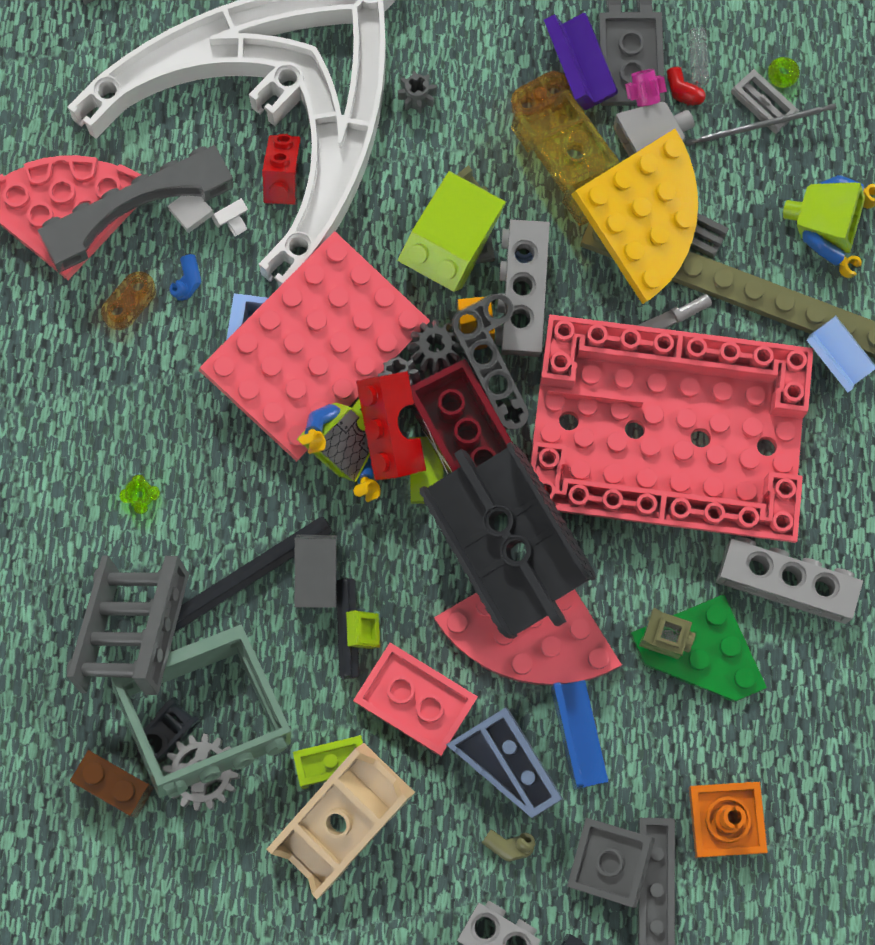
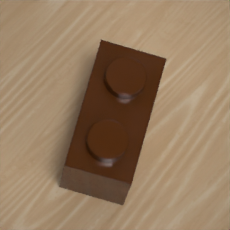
M90 750L86 752L70 779V782L134 818L138 817L154 789L153 786Z

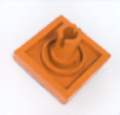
M760 782L689 787L695 858L768 853Z

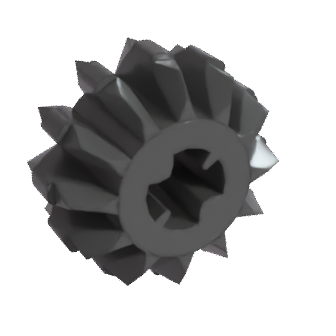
M436 319L433 320L432 328H429L427 324L422 322L420 324L421 333L417 331L411 333L413 342L408 344V352L413 355L410 360L412 359L414 364L421 363L420 372L422 374L429 367L432 368V374L439 372L440 367L445 369L451 366L450 363L455 364L461 360L458 354L462 353L463 349L454 332L450 333L451 324L449 322L443 328H439V322ZM435 343L440 344L441 351L438 348L436 352L430 351V345L432 344L435 347Z

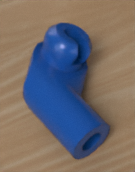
M193 254L180 258L184 275L180 280L176 281V284L171 283L169 288L170 294L180 301L189 299L201 284L196 256Z

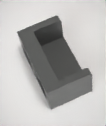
M296 535L294 607L336 608L337 535Z

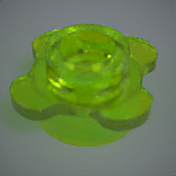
M135 475L126 485L125 489L120 492L119 497L123 503L132 505L137 514H144L148 511V505L153 500L159 498L160 490L157 486H151L143 475ZM142 492V497H137V493Z

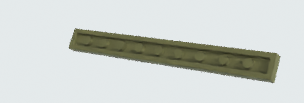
M589 223L580 246L612 258ZM691 251L688 252L682 266L671 280L809 334H812L836 315L868 356L875 358V321Z

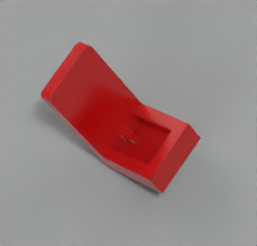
M288 134L269 136L262 169L264 203L296 205V168L301 144L299 136H290Z

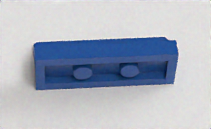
M585 680L562 685L560 682L553 683L551 692L573 789L608 783Z

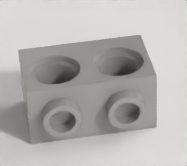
M489 900L485 906L481 903L476 905L457 939L463 945H506L507 940L512 936L521 937L525 945H539L541 940L534 936L537 929L518 919L516 925L505 919L506 911ZM481 917L490 918L495 925L493 935L487 939L480 938L475 932V923Z

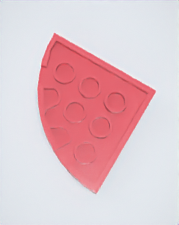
M55 156L23 164V168L5 176L3 174L0 175V226L57 271L38 233V229L42 228V224L53 217H60L61 219L71 214L72 210L82 203L88 202L92 204L102 199V195L111 189L118 188L121 190L131 185L132 180L141 174L120 164L117 166L98 161L96 157ZM136 208L117 218L96 237L86 251L88 259ZM87 260L59 274L69 280Z
M575 589L555 601L566 619L565 623L555 626L549 616H546L518 633V636L514 639L506 638L499 632L498 627L493 623L492 617L485 609L486 607L481 602L477 593L434 617L441 631L456 648L483 668L518 682L552 686L553 683L558 682L567 684L582 680L588 681L605 675L622 665Z

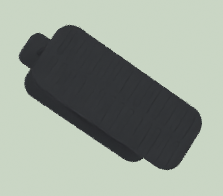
M509 442L507 444L508 448L477 467L467 451L460 449L454 454L461 467L428 488L425 486L421 487L419 493L423 497L425 505L428 506L429 512L435 518L436 524L439 525L440 531L445 536L447 543L451 546V550L458 558L459 564L462 565L463 571L469 577L470 583L473 584L474 590L479 595L481 602L485 605V609L492 617L493 623L496 624L499 632L509 639H514L518 636V633L546 616H549L555 626L562 625L566 622V619L555 601L587 581L596 579L595 571L590 566V562L578 546L577 540L573 537L571 530L568 529L559 510L556 509L555 503L551 500L537 473L534 472L533 466L527 460L528 458L516 444ZM506 513L509 518L508 526L502 531H497L494 527V520L499 514ZM522 542L526 547V555L522 560L515 561L511 556V550L515 544Z

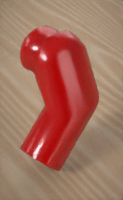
M672 67L666 71L671 95L676 101L690 106L700 105L704 102L706 97L705 91L694 84L685 82L681 67Z

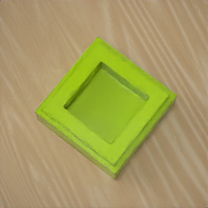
M356 610L346 612L348 646L367 649L380 648L379 614Z

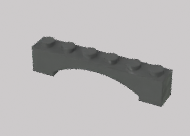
M213 145L208 148L202 146L193 150L186 159L179 162L177 160L167 162L160 168L159 172L150 176L148 174L140 175L132 180L131 185L121 190L114 188L102 195V199L92 204L86 202L76 206L71 214L61 219L60 217H53L42 224V228L38 229V233L58 273L87 260L86 251L96 237L113 221L132 209L155 200L176 196L202 197L204 202L233 189V177L216 146Z

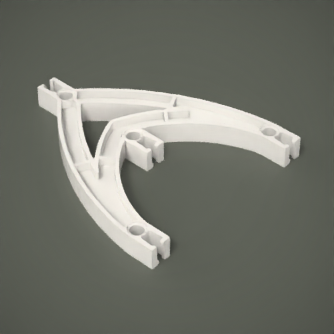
M238 0L168 29L125 55L95 78L68 106V110L73 121L81 127L86 124L89 134L97 139L123 111L133 104L164 89L200 79L223 76L263 77L264 79L249 94L251 108L260 115L265 109L268 121L274 126L302 100L308 115L312 138L311 166L305 195L288 233L259 263L261 275L269 282L273 279L277 280L279 288L334 231L336 232L362 180L374 145L383 102L386 68L384 12L396 0ZM353 24V65L344 115H341L333 81L317 48L303 42L273 35L319 26ZM286 81L295 82L292 86L282 85ZM115 93L112 98H103L106 94ZM273 95L278 97L273 106L267 103L264 109L261 107ZM94 108H99L91 119L86 116ZM296 247L307 249L302 255L292 253V250ZM283 262H287L290 265V268L283 276L279 273L275 277L272 276L271 273Z

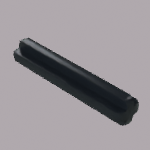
M342 578L336 582L339 676L342 679H355L359 677V648L348 646L346 612L357 611L356 580Z

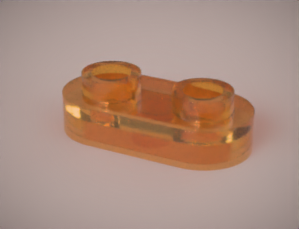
M550 71L516 89L511 98V108L515 116L523 120H531L564 103L570 93V86L565 74L558 71ZM555 88L559 90V92L556 94H552L549 92V90ZM530 103L532 107L524 108L522 104Z
M140 271L129 274L104 302L101 315L109 328L113 330L127 329L154 299L156 286L149 274ZM137 283L144 284L143 288L138 291L133 290V286ZM117 307L123 308V311H122L121 314H119V315H113V314H112V312H113V310H114L115 308H117Z

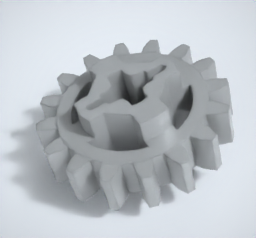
M203 734L201 742H197L196 738L190 735L189 745L185 746L179 741L176 743L179 749L177 755L168 752L167 756L173 763L172 766H163V771L170 774L211 757V751L219 754L231 749V747L228 746L221 750L222 740L216 738L211 744L208 734ZM196 751L195 757L187 764L182 763L187 755ZM231 768L222 772L221 776L212 782L202 783L200 781L191 785L192 795L185 791L171 798L175 799L182 796L180 805L186 808L190 802H193L195 811L200 812L202 803H206L210 810H214V800L218 799L224 804L227 802L224 795L226 790L235 793L236 789L230 782L231 780L240 779V774L233 772ZM216 781L222 782L214 792L206 795L208 787Z

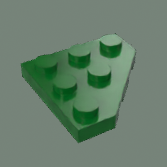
M724 594L672 615L692 622L690 631L696 633L690 652L683 651L679 659L640 647L639 643L645 634L646 627L630 633L644 666L661 671L697 688L710 691L724 699L736 702L767 688ZM664 626L661 638L677 643L680 631Z

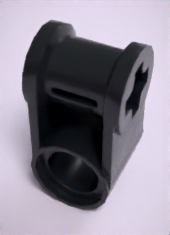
M176 697L169 699L144 729L148 741L152 738L162 740L161 750L154 754L157 763L166 760L168 752L172 753L176 749L178 741L183 742L187 739L201 720L198 716L192 717L178 704L179 700ZM172 716L178 718L182 722V724L176 721Z

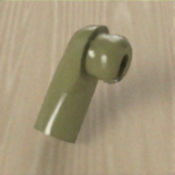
M492 829L481 843L508 862L527 858L533 853L536 845L534 837L529 833H521L520 836L504 839Z

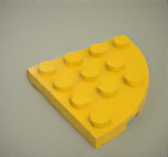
M676 128L571 194L642 304L657 295L678 272L689 252L697 224L698 190L695 173L687 149Z

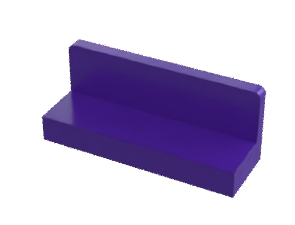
M582 13L565 23H562L555 14L544 19L577 103L586 111L617 95L618 89L587 14Z

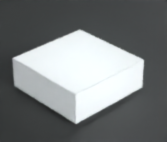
M180 196L168 205L169 211L188 233L214 214L211 207L204 202L202 197Z

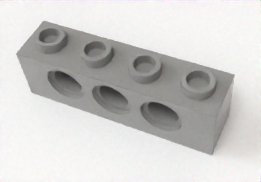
M510 219L509 229L502 230L501 249H508L507 261H501L499 281H506L505 294L502 295L508 297L513 304L512 316L519 313L524 314L528 318L529 324L524 328H517L512 324L510 318L503 326L496 327L495 345L502 346L501 355L541 356L550 222ZM519 250H528L532 254L533 259L528 263H521L516 259L515 253ZM520 281L526 282L530 286L531 292L525 296L518 295L514 292L513 285ZM498 299L497 313H505V303Z
M738 537L737 540L731 539L726 545L715 583L839 623L847 624L853 619L863 580L854 578L855 574L853 572L840 568L832 571L821 567V562L810 558H802L801 561L789 557V553L783 549L773 547L769 550L757 547L755 541L744 537ZM749 562H760L764 567V575L752 573L749 568ZM789 571L793 573L797 579L796 586L787 585L782 579V572ZM815 583H825L829 588V596L819 595L815 589Z

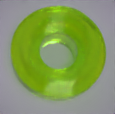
M779 57L773 60L768 68L769 80L780 88L791 87L797 82L800 75L797 63L787 57ZM785 68L789 71V74H783L779 69Z

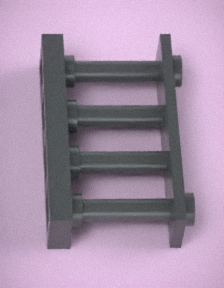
M102 555L99 568L94 572V585L73 657L67 665V677L80 693H87L91 677L133 678L145 695L159 694L189 578V572L178 556H165L162 569L158 572H119L110 557ZM117 586H157L154 599H151L150 602H113ZM109 616H149L146 629L142 632H104ZM100 646L140 647L138 658L134 663H96Z

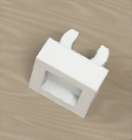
M242 198L211 216L218 228L227 223L234 236L247 230L245 223L240 215L248 210Z

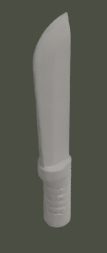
M705 294L680 308L676 306L670 309V311L637 326L666 329L712 305L711 299Z

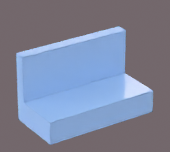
M836 315L807 338L808 343L847 392L851 391L857 382L875 370V364Z

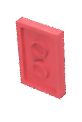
M389 643L353 702L442 757L448 747L446 744L451 742L478 696L394 644Z

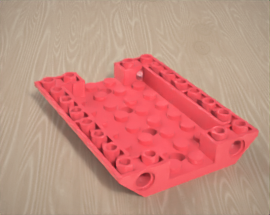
M549 314L530 463L559 512L796 543L798 539L803 476L798 475L803 418L809 408L813 348ZM547 391H556L644 403L640 408L624 403L614 402L613 404L598 403L596 400L565 399L564 396H546ZM566 414L573 415L578 421V426L573 430H565L561 427L559 419ZM629 423L639 424L643 428V436L637 439L630 438L625 432L626 425ZM696 431L704 432L709 438V444L705 447L695 446L691 441V434ZM760 440L772 442L775 448L774 454L770 456L762 455L757 449V443Z

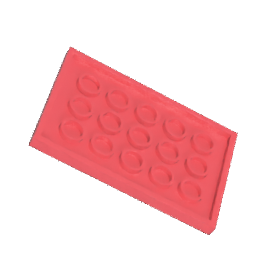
M334 231L204 362L199 371L297 462L308 451L297 439L305 431L309 413L334 402L350 406L359 397L356 381L378 377V374L384 371L383 363L396 358L413 340L411 333L413 331L421 332L420 324L422 322L428 324L430 320Z

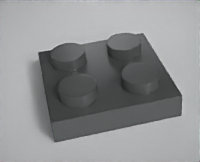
M586 818L567 887L637 908L655 838Z

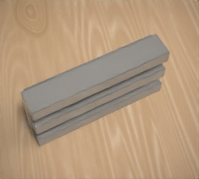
M755 69L747 74L731 90V93L761 121L773 119L772 116L777 118L785 115L774 107L764 94L761 95L749 83L750 81H753L787 113L786 115L799 112L790 101ZM789 121L767 127L777 134Z

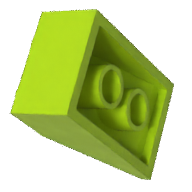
M448 171L413 228L397 261L453 292L462 289L506 201Z

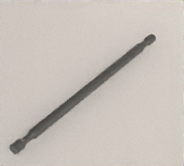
M836 103L825 107H817L701 136L697 139L685 140L686 146H691L695 143L707 142L819 114L827 110H835L837 107Z

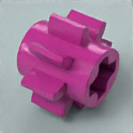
M655 69L632 73V83L625 84L628 99H631V101L636 100L638 107L659 103L661 101L660 93L667 92L664 76H656Z

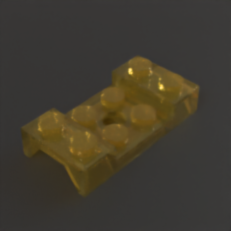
M566 90L548 108L527 116L521 111L516 113L511 129L527 152L533 150L564 193L563 204L577 224L582 226L589 221L571 194L619 164L620 161L569 90ZM570 149L579 151L583 157L579 159L572 158L568 155L567 151Z

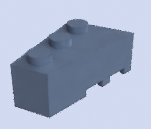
M507 708L502 709L446 744L531 818L536 817L564 799Z

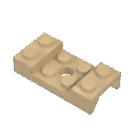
M363 743L353 750L266 850L272 855L288 859L309 880L311 893L318 899L335 883L359 853L415 794V791ZM332 814H339L345 819V831L340 832L332 827L330 822Z

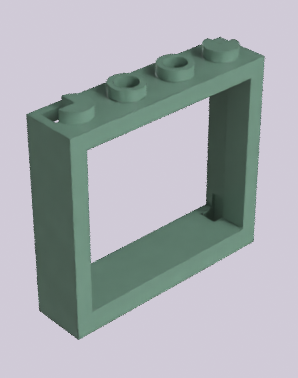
M242 624L169 652L161 684L238 654L273 731L163 776L129 697L142 692V690L133 678L111 677L113 691L159 798L166 795L168 797L178 796L185 792L190 785L200 781L202 783L212 782L219 778L224 771L231 768L236 770L243 769L251 765L254 759L268 754V756L277 755L284 751L287 745L291 744V729Z

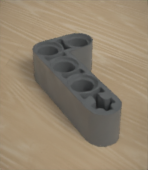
M491 294L455 313L451 325L484 393L501 423L508 429H518L527 422L528 409L489 333L490 330L504 324L511 318L513 304L505 295ZM495 299L502 300L506 306V311L500 318H493L488 312L490 302ZM467 314L472 315L476 320L474 331L468 334L462 333L458 327L459 319ZM482 344L487 345L491 350L490 359L485 363L476 362L473 356L475 348ZM497 374L503 375L506 380L505 388L501 392H492L488 386L490 378ZM512 392L514 397H508V400L515 409L520 408V411L516 413L518 419L512 421L509 417L504 418L508 410L502 401L498 405L495 402L496 400L506 398Z

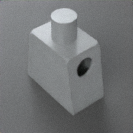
M659 102L616 114L613 129L630 157L675 128L682 141L685 142L683 132L694 128L695 122L689 110L673 116L667 103Z

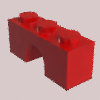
M408 371L357 380L356 384L374 479L398 478L426 471L421 439H408L404 437L398 426L400 410L405 406L414 404Z

